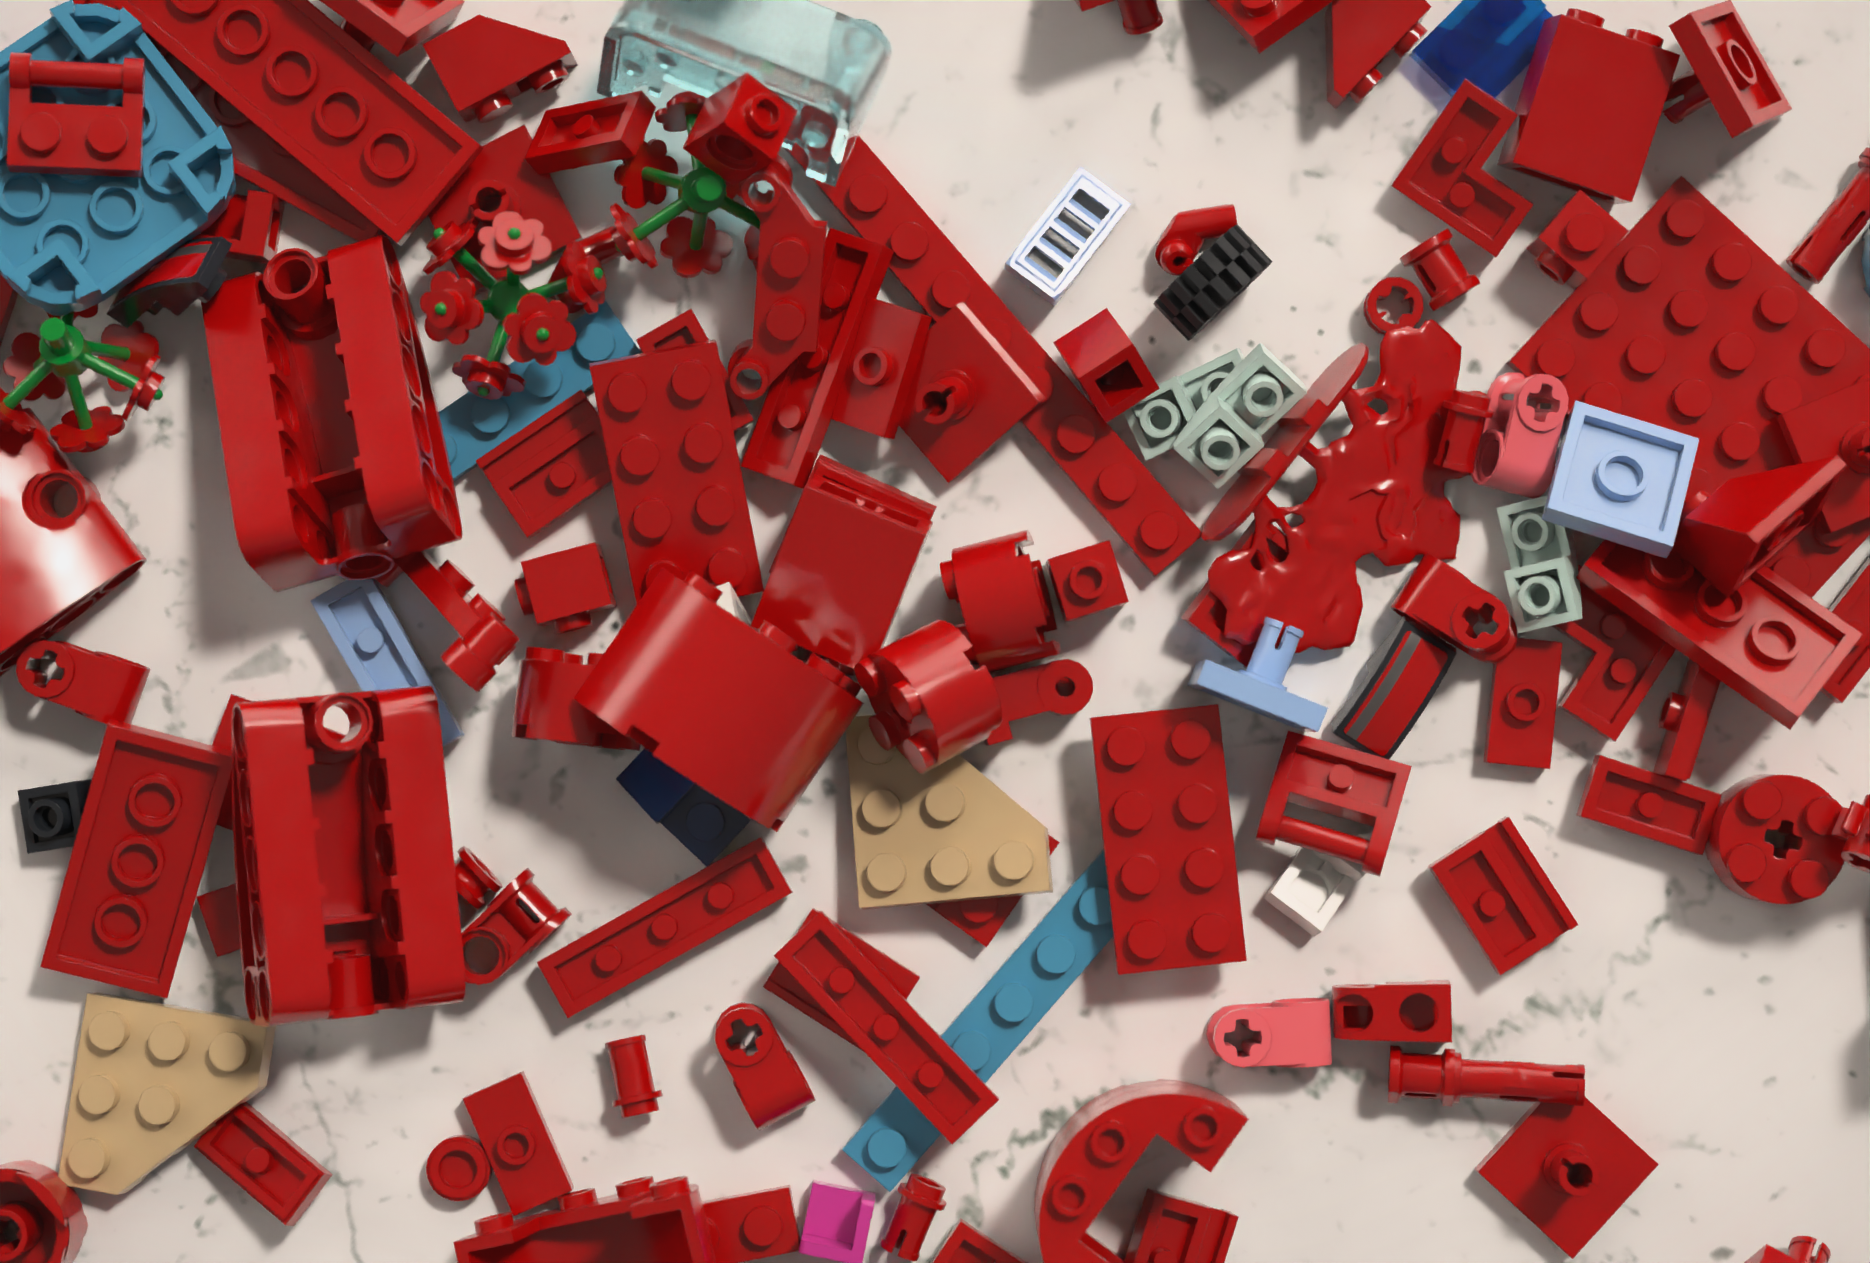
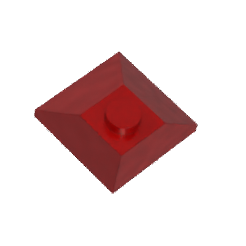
M1833 456L1732 478L1712 495L1703 489L1693 496L1682 508L1680 516L1682 524L1675 537L1673 548L1728 598L1816 520L1847 464L1840 457Z

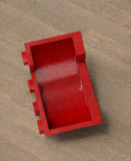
M662 567L574 699L623 735L630 736L642 747L652 752L655 757L751 819L778 832L864 703L856 698L862 687L814 653L810 655L806 663L791 654L798 642L767 621L763 623L759 631H756L716 604L723 592L691 570L684 581H682Z
M1158 1079L1156 1081L1122 1085L1092 1099L1071 1116L1058 1131L1040 1167L1035 1189L1034 1213L1043 1262L1124 1263V1258L1088 1233L1087 1229L1155 1135L1161 1136L1211 1173L1249 1118L1236 1103L1222 1094L1194 1083L1178 1080Z
M653 1176L628 1180L615 1185L617 1194L597 1198L595 1188L570 1192L557 1197L560 1208L513 1220L512 1212L499 1213L475 1220L476 1233L453 1242L458 1263H717L699 1186L697 1184H689L688 1176L669 1178L655 1183Z

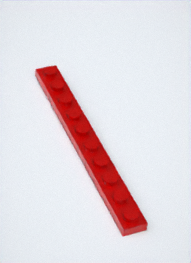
M788 55L763 76L759 82L798 110L782 147L861 238L883 244L894 251L888 270L926 314L932 317L934 323L956 304L962 301L1046 397L1020 423L1152 576L1155 577L1201 537L1202 532L1110 425L1104 422L1097 410L793 58Z

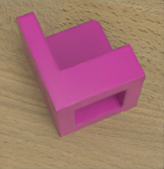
M813 1180L798 1252L844 1263H862L876 1192Z

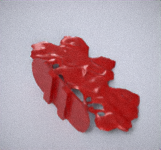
M1433 319L1426 320L1419 329L1404 326L1400 329L1387 330L1380 343L1381 372L1374 386L1359 389L1352 388L1367 364L1368 347L1363 343H1359L1343 352L1315 380L1307 390V394L1276 422L1279 427L1268 439L1264 447L1237 471L1240 476L1208 517L1201 535L1202 539L1208 543L1222 540L1234 532L1251 513H1254L1255 533L1252 547L1243 551L1231 550L1217 557L1208 570L1209 591L1220 599L1227 609L1224 636L1226 638L1236 639L1242 645L1252 644L1258 641L1264 626V619L1269 617L1284 623L1277 638L1275 649L1279 646L1285 627H1289V625L1304 631V635L1300 638L1295 653H1301L1312 646L1321 650L1349 647L1355 641L1363 608L1361 587L1357 583L1356 562L1363 555L1373 553L1384 566L1408 564L1416 555L1430 554L1440 560L1456 559V550L1460 539L1461 515L1453 509L1451 502L1444 495L1445 482L1471 475V473L1448 469L1435 465L1433 462L1434 458L1437 457L1448 413V408L1443 407L1444 400L1451 401L1453 389H1457L1462 347ZM1470 391L1472 393L1487 396L1486 393H1483L1481 391ZM1375 398L1381 399L1387 404L1388 411L1380 415L1367 404ZM1342 401L1353 425L1350 433L1347 436L1332 441L1325 448L1317 449L1309 441ZM1299 455L1316 470L1317 483L1315 489L1302 504L1292 507H1277L1268 498L1267 494ZM1288 514L1300 515L1304 522L1292 528L1285 520V516ZM1276 522L1286 534L1289 554L1286 560L1281 563L1274 561L1267 539L1271 540L1276 534L1270 528V523ZM1256 551L1263 555L1264 568L1260 571L1253 568L1251 564V559Z

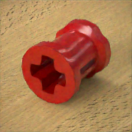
M1449 228L1434 235L1399 258L1404 267L1411 266L1431 298L1429 306L1433 312L1441 309L1480 284L1476 275H1469L1450 244L1453 235Z

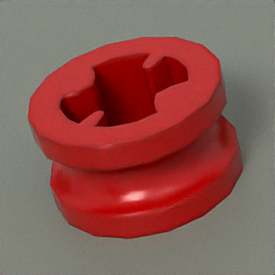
M1388 277L1379 281L1367 294L1363 304L1364 317L1368 326L1385 336L1389 329H1400L1404 326L1414 327L1420 321L1424 310L1423 297L1419 288L1411 281L1402 277ZM1391 290L1404 295L1400 303L1408 301L1410 304V314H1402L1398 317L1395 324L1382 319L1386 311L1381 313L1377 311V300H1385L1390 295Z
M462 846L457 851L459 858L454 863L457 891L471 905L480 909L485 904L484 895L488 891L497 893L503 886L481 859L469 848Z

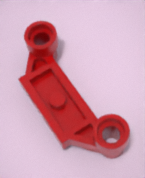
M777 155L774 162L739 182L743 201L755 212L760 220L753 339L745 340L735 347L727 367L733 392L740 398L753 400L762 396L770 389L772 382L803 351L816 353L819 344L827 221L814 220L791 188L793 173L790 165L779 155ZM758 180L767 181L772 185L774 191L762 193L756 189L753 182ZM753 369L757 371L761 377L757 379H751L747 377L742 370Z
M425 551L394 559L393 568L386 574L374 579L384 587L389 588L403 572L407 574L461 635L440 656L441 659L468 686L480 692L497 674L493 667L496 664L499 666L516 648L515 644L520 639L503 623L506 620L503 614L485 597L477 593L472 598L468 594L475 587V584L449 559L440 566Z

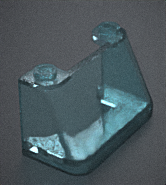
M625 0L617 11L604 37L597 93L605 97L632 93L634 89L640 86H648L647 94L660 98L668 82L708 98L747 72L798 110L781 147L792 150L796 142L805 150L809 157V165L805 175L835 187L885 77L892 49L883 31L873 22L865 19H855L810 0Z

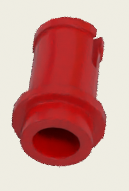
M1453 389L1451 401L1444 400L1443 407L1448 408V413L1437 457L1434 458L1433 464L1456 471L1474 473V464L1486 418H1493L1494 415L1493 411L1488 410L1491 401L1490 397Z
M645 1034L605 1043L618 1100L612 1101V1106H619L621 1118L659 1110L657 1097H662L663 1094L662 1090L655 1091L645 1044Z
M911 1174L907 1183H900L898 1192L902 1196L887 1232L881 1239L880 1246L890 1253H893L895 1248H900L898 1257L917 1261L920 1255L919 1251L936 1211H942L946 1207L947 1202L942 1199L946 1188L940 1183L918 1174Z

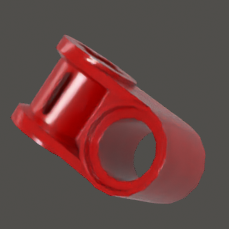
M1430 554L1424 555L1391 605V609L1399 616L1408 617L1435 634L1436 637L1443 639L1475 660L1484 663H1495L1507 658L1513 652L1518 642L1516 622L1509 614L1505 604L1498 597L1472 583L1455 568ZM1493 620L1498 627L1492 635L1482 631L1477 636L1473 630L1474 625L1478 621L1488 625Z
M42 640L30 644L22 651L17 660L16 667L18 681L25 691L35 697L74 709V712L105 724H108L109 719L128 724L132 723L150 672V668L101 651L94 652L68 642L56 640ZM57 654L56 665L64 669V676L62 679H50L46 684L48 674L39 669L42 659H53Z
M529 868L525 869L487 905V909L461 933L467 983L482 985L503 977L528 952L531 954L572 915L566 907L558 909L532 882L535 874ZM520 899L539 918V923L520 905ZM479 936L492 940L499 951L498 964L492 971L485 974L471 969L466 962L465 956L469 943Z
M741 1002L729 1006L722 1012L716 1024L715 1042L717 1049L734 1080L732 1081L758 1131L816 1101L790 1050H786L772 1021L762 1008L753 1003ZM742 1019L746 1026H753L757 1023L761 1029L755 1033L756 1046L746 1049L742 1042H736L731 1045L727 1039L733 1035L732 1022Z

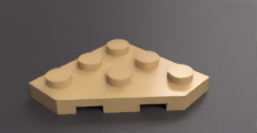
M872 715L855 716L846 729L860 909L868 910L1053 893L1047 827L961 755H957L923 774L918 773L896 747L887 751L879 745L869 727V717Z
M87 993L58 1177L67 1186L114 1195L130 1191L147 1178L146 1175L196 1141L214 1127L218 1120L239 1104L247 1102L267 1087L276 1026L253 1025L249 1018L103 993Z

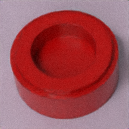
M454 1135L440 1142L430 1153L426 1165L427 1178L433 1190L441 1197L451 1201H465L478 1195L489 1183L493 1172L481 1141L468 1135Z

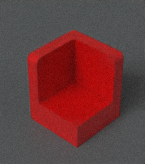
M248 190L247 196L235 194L229 201L227 209L218 219L193 239L223 237L232 243L225 258L268 264L277 254L285 203L274 193Z

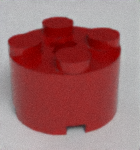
M1029 530L952 549V560L940 563L941 577L949 600L955 599L957 603H960L965 623L955 625V627L965 635L973 646L963 653L973 665L979 664L980 667L985 665L989 672L1060 654V643L1046 640L1045 632L1057 630V624L1041 561L1031 562L1029 553L1025 554L1023 547L1034 545Z
M940 619L924 625L870 654L866 659L856 663L854 667L856 678L868 695L875 713L869 717V727L874 738L887 751L896 747L910 762L912 767L921 774L936 768L984 741L988 736L994 734L992 730L999 727L1002 721L999 695L987 667L983 665L974 670L963 653L972 648V644L955 626Z
M526 647L525 659H521L519 665L511 737L536 741L543 739L560 744L640 751L641 746L630 736L623 735L574 699L603 656L602 653H588L587 665L583 664V655L565 653L564 650Z
M1754 775L1735 783L1721 793L1722 796L1704 851L1715 873L1729 890L1748 899L1774 904L1803 902L1821 896L1827 890L1828 886L1838 876L1845 862L1841 857L1845 841L1831 835L1842 810V806L1837 800L1833 799L1827 791L1816 783L1793 775ZM1767 830H1778L1780 834L1785 836L1782 848H1774V845L1764 841Z
M31 1160L15 1161L0 1165V1263H73L76 1259L87 1232V1217L84 1214L81 1201L74 1188L67 1186L58 1177L59 1173ZM11 1219L20 1228L16 1234L18 1238L13 1241L8 1240L4 1234L10 1226L8 1221Z

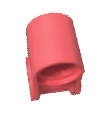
M1507 372L1498 376L1488 390L1487 397L1491 398L1488 410L1493 411L1494 415L1493 418H1486L1474 464L1475 470L1474 473H1471V477L1478 485L1534 499L1543 495L1551 484L1556 464L1555 455L1563 421L1568 410L1569 398L1565 386L1552 375L1534 374L1526 377L1523 373ZM1505 394H1515L1513 400L1503 399ZM1547 403L1551 404L1552 407L1550 409H1540V404Z
M1292 998L1274 1000L1272 1003L1232 1004L1221 1007L1213 1013L1207 1024L1206 1037L1208 1045L1217 1056L1233 1066L1299 1068L1332 1064L1330 1003L1327 998ZM1236 1020H1240L1242 1025L1253 1030V1037L1242 1041L1241 1051H1237L1235 1046L1224 1040L1225 1033L1235 1031Z

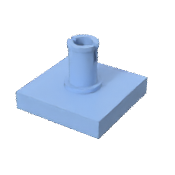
M1575 401L1569 413L1541 520L1667 558L1674 545L1699 438Z
M1265 617L1263 629L1246 671L1239 669V672L1207 659L1196 662L1187 686L1300 731L1319 732L1328 708L1287 692V687L1282 685L1299 640L1304 635V631L1291 625L1289 627L1286 626L1279 646L1275 649L1277 638L1284 623Z

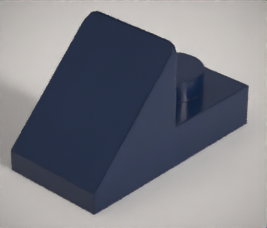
M645 748L616 778L619 784L657 824L661 823L706 867L752 821L748 816L691 781Z

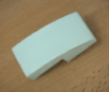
M1259 343L1230 372L1196 411L1173 442V448L1219 489L1264 447L1261 436L1307 394L1306 387L1294 373L1264 345Z
M1236 348L1181 376H1175L1158 384L1160 389L1123 412L1146 461L1174 449L1173 442L1189 420L1219 384L1244 359L1240 348Z
M1548 495L1496 508L1511 567L1510 570L1503 572L1518 633L1583 619L1580 580L1576 578L1579 572L1572 529L1541 520Z

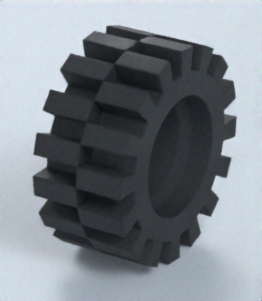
M1236 224L1215 241L1209 249L1204 251L1193 264L1186 268L1153 304L1189 341L1248 288L1272 263V260Z

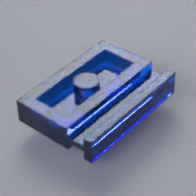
M1463 0L1409 56L1451 97L1466 78L1496 98L1530 64L1544 19L1553 17V15L1545 8L1546 5L1541 0Z

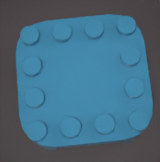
M73 0L50 8L51 18L0 52V273L11 288L26 301L43 308L47 313L54 316H63L70 312L82 311L105 301L169 256L181 245L209 228L227 209L229 201L236 192L232 147L222 127L215 125L143 32L142 23L123 7L121 10H117L100 3L74 4ZM11 52L31 53L33 60L123 64L124 58H144L145 106L142 178L9 172L7 167L10 94L9 61ZM33 86L32 103L123 107V90Z

